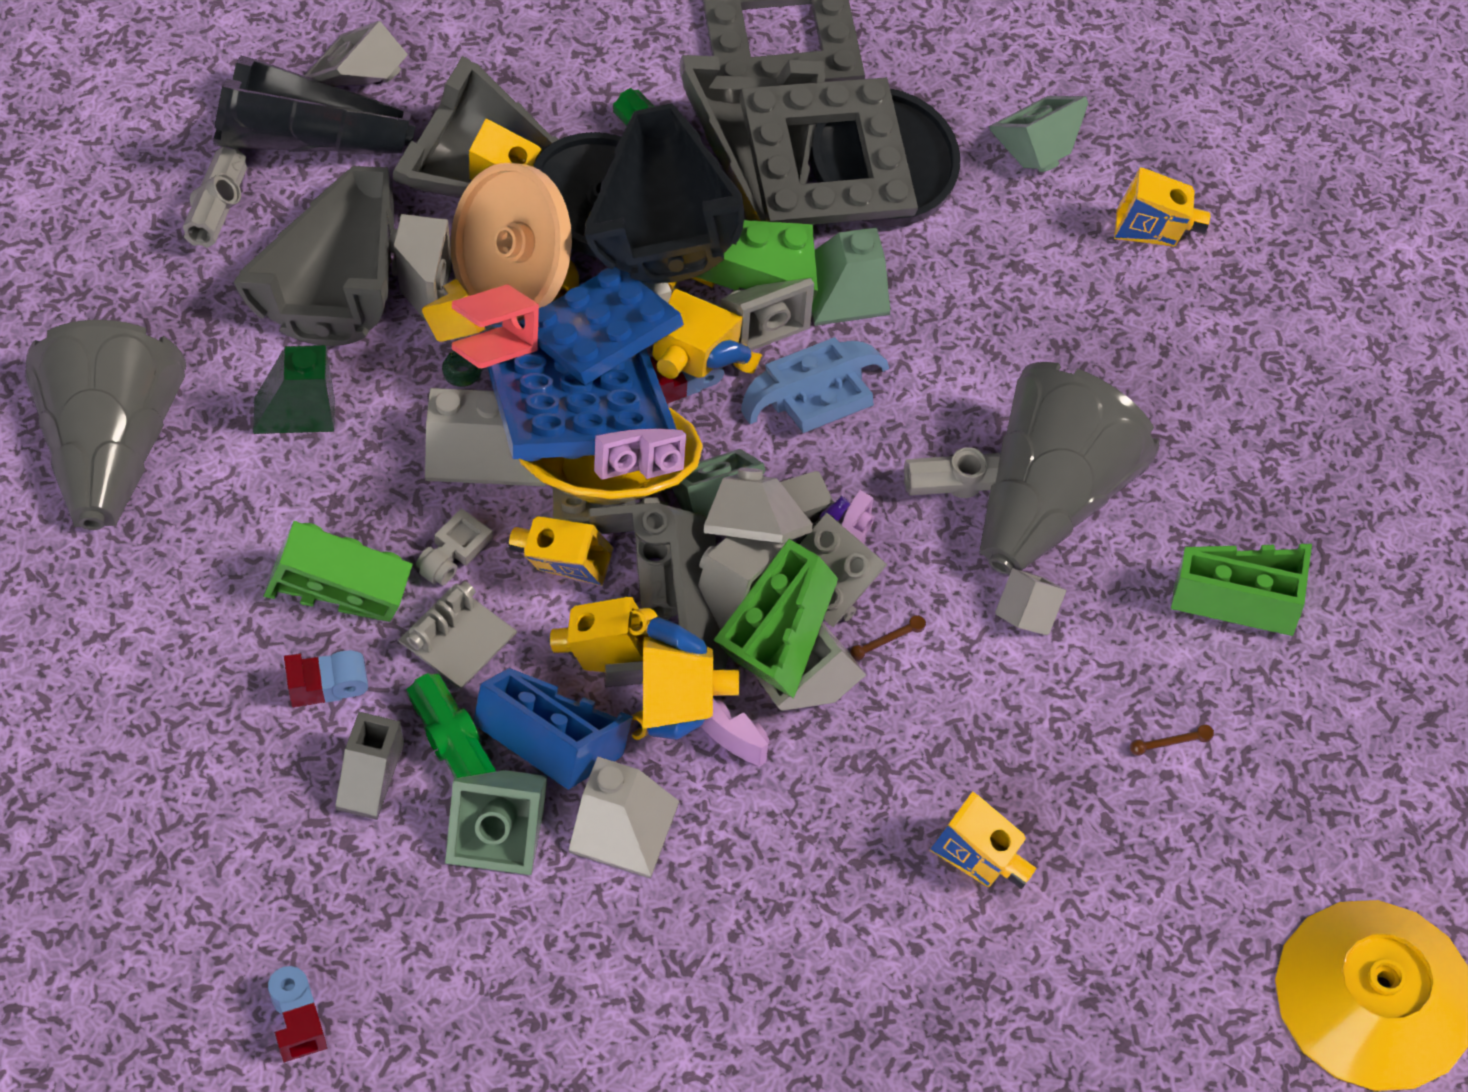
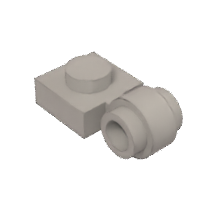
M461 508L434 535L435 544L439 547L437 549L432 547L426 548L417 559L416 567L420 569V575L432 584L438 582L442 586L446 585L457 571V565L453 563L454 559L467 566L493 539V531Z

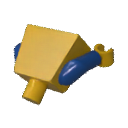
M675 289L668 303L681 313L684 325L654 343L652 356L658 361V371L669 379L676 378L681 371L697 378H703L713 369L733 363L736 368L743 372L755 373L762 354L752 352L747 345L739 343L743 317Z
M641 608L632 611V614H637L642 618L643 626H630L629 632L637 636L648 633L650 636L644 637L643 709L631 715L633 716L632 720H637L642 728L632 732V737L635 740H640L650 735L657 738L678 740L702 726L705 719L713 717V696H739V670H713V649L706 647L702 639L678 624L659 618L651 608Z

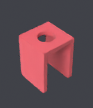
M509 284L452 301V309L479 327H485L502 321V327L452 342V350L476 367L486 368L538 351L539 304ZM520 315H523V316H524V319H525V327H524V328H522V327L519 325V323H518V321H517V318H516L517 316H520Z

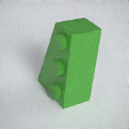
M744 220L740 238L736 245L732 244L724 253V260L709 271L696 277L733 290L811 278L814 282V301L818 287L812 224Z
M293 521L277 555L263 597L275 599L277 592L302 597L300 601L302 605L313 607L315 600L340 604L338 612L390 622L400 606L412 563L402 560L395 553L379 552L363 546L356 539L349 537L341 538L324 532L322 528L315 524Z
M788 539L715 637L714 641L734 662L794 699L838 578L818 555Z
M1299 544L1298 549L1276 550L1274 545H1261L1260 550L1237 551L1236 546L1185 547L1175 579L1171 609L1293 636L1305 604L1312 544Z

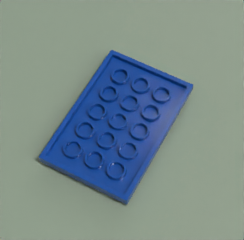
M502 324L485 326L486 330L480 333L502 327ZM539 346L538 351L487 367L512 459H522L525 461H537L541 458L551 457L578 459L582 456L595 455V439L598 435L637 429L677 430L646 348L586 385L582 384Z

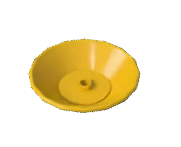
M669 407L677 430H682L686 434L684 470L648 479L640 471H635L601 480L594 472L595 455L582 456L578 459L551 457L541 458L537 461H525L519 459L524 468L542 483L593 504L612 505L628 503L681 483L698 467L703 444L694 425Z
M1380 900L1338 902L1308 916L1283 945L1275 977L1281 1018L1301 1051L1334 1078L1373 1091L1416 1089L1448 1073L1468 1048V965L1449 936L1417 912ZM1377 978H1386L1390 982L1391 987H1383L1379 984Z

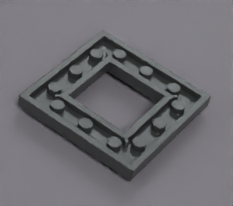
M702 0L712 56H718L720 71L717 74L719 76L777 78L788 60L824 61L825 82L865 79L849 0ZM811 4L821 51L751 57L742 10Z
M887 77L741 88L739 98L766 222L814 225L915 216L918 205ZM856 120L869 178L800 184L787 126Z

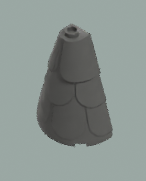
M682 55L680 59L679 71L683 88L720 165L742 193L744 217L748 221L766 222L739 98L741 88L825 82L824 61L788 60L777 78L719 76L717 75L720 71L718 56ZM817 123L787 126L800 184L807 183L810 166L807 163Z
M462 56L445 84L439 107L418 142H410L394 169L393 180L401 185L410 186L420 191L461 198L472 181L469 179V150L485 119L538 145L542 152L559 139L556 136H551L519 102H515L477 63L471 62L468 58Z
M352 166L310 203V207L282 230L273 242L240 270L239 275L234 280V284L242 299L259 318L269 317L281 325L279 332L294 339L326 346H340L357 342L365 338L368 332L377 326L384 311L385 301L388 299V266L391 262L389 238L391 230L394 229L393 182L388 167Z
M114 320L70 322L47 330V337L41 341L34 340L27 351L26 382L39 415L40 429L51 454V467L74 527H82L86 530H99L104 526L117 525L145 471L144 462L164 426L163 421L185 378L186 359L179 348L164 336L157 340L146 335L145 327Z
M1036 362L1025 366L1021 376L1017 379L1007 433L1003 436L996 483L990 489L979 553L989 559L991 567L1000 573L1010 575L1012 568L1022 571L1072 534L1074 527L1104 507L1111 497L1146 472L1158 454L1159 440L1152 438L1151 432L1154 426L1145 413L1118 389L1078 368L1072 374L1060 371L1061 366L1059 363Z

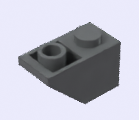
M358 712L344 752L335 804L336 810L378 820L404 746L400 721Z

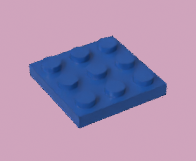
M617 267L613 269L606 268L597 276L578 287L570 289L565 295L550 304L539 308L538 346L582 384L586 385L682 327L684 323L678 310L640 281L631 279L628 272ZM525 319L519 321L522 328L525 327Z

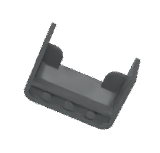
M660 503L589 509V524L594 525L601 534L634 531L638 539L647 545L670 544L678 625L702 639L706 647L713 649V670H724L729 656L714 641L721 630L698 587L703 570L699 567L701 558L710 546L716 547L715 534L704 533V524L707 517ZM643 661L605 665V688L643 684Z

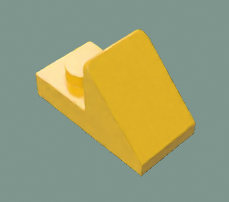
M457 279L443 285L447 295L422 308V313L436 340L439 342L478 334L486 330L485 327L477 326L452 309V301L468 296Z

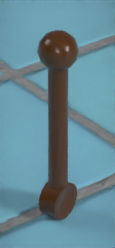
M915 615L911 617L909 624L863 646L853 645L849 653L855 661L862 660L865 653L912 631L916 633L922 632L925 629L926 621L922 616Z
M1201 725L1196 732L1146 742L1136 739L1131 742L1130 751L1135 756H1141L1146 750L1194 740L1209 742L1214 736V730L1209 725Z

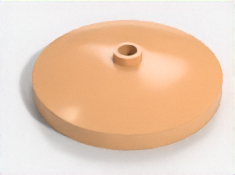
M515 163L493 165L479 173L471 181L456 208L451 229V259L455 277L468 296L509 284L538 303L539 308L550 304L554 300L566 277L572 247L571 224L564 199L553 181L533 166ZM517 316V321L523 320L524 316Z

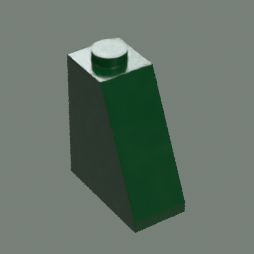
M326 345L285 346L254 397L253 433L334 432L335 395Z

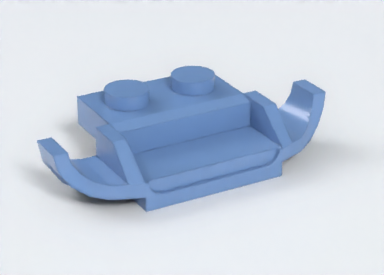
M834 337L765 364L766 371L756 377L748 387L743 398L741 411L748 423L752 424L757 422L760 411L769 404H772L778 413L786 411L802 433H805L873 406V393L862 381L861 368L872 364L878 365L882 371L890 368L884 356L872 345L859 341L839 342Z

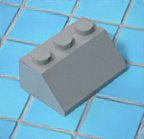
M430 388L426 419L425 481L546 487L545 483H542L521 465L519 459H512L494 391Z

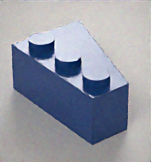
M511 668L481 683L473 719L474 725L569 790L590 777L597 757L615 762L623 756L633 716L620 712L618 717H614L594 709L595 701L583 697L580 703L557 694V686Z

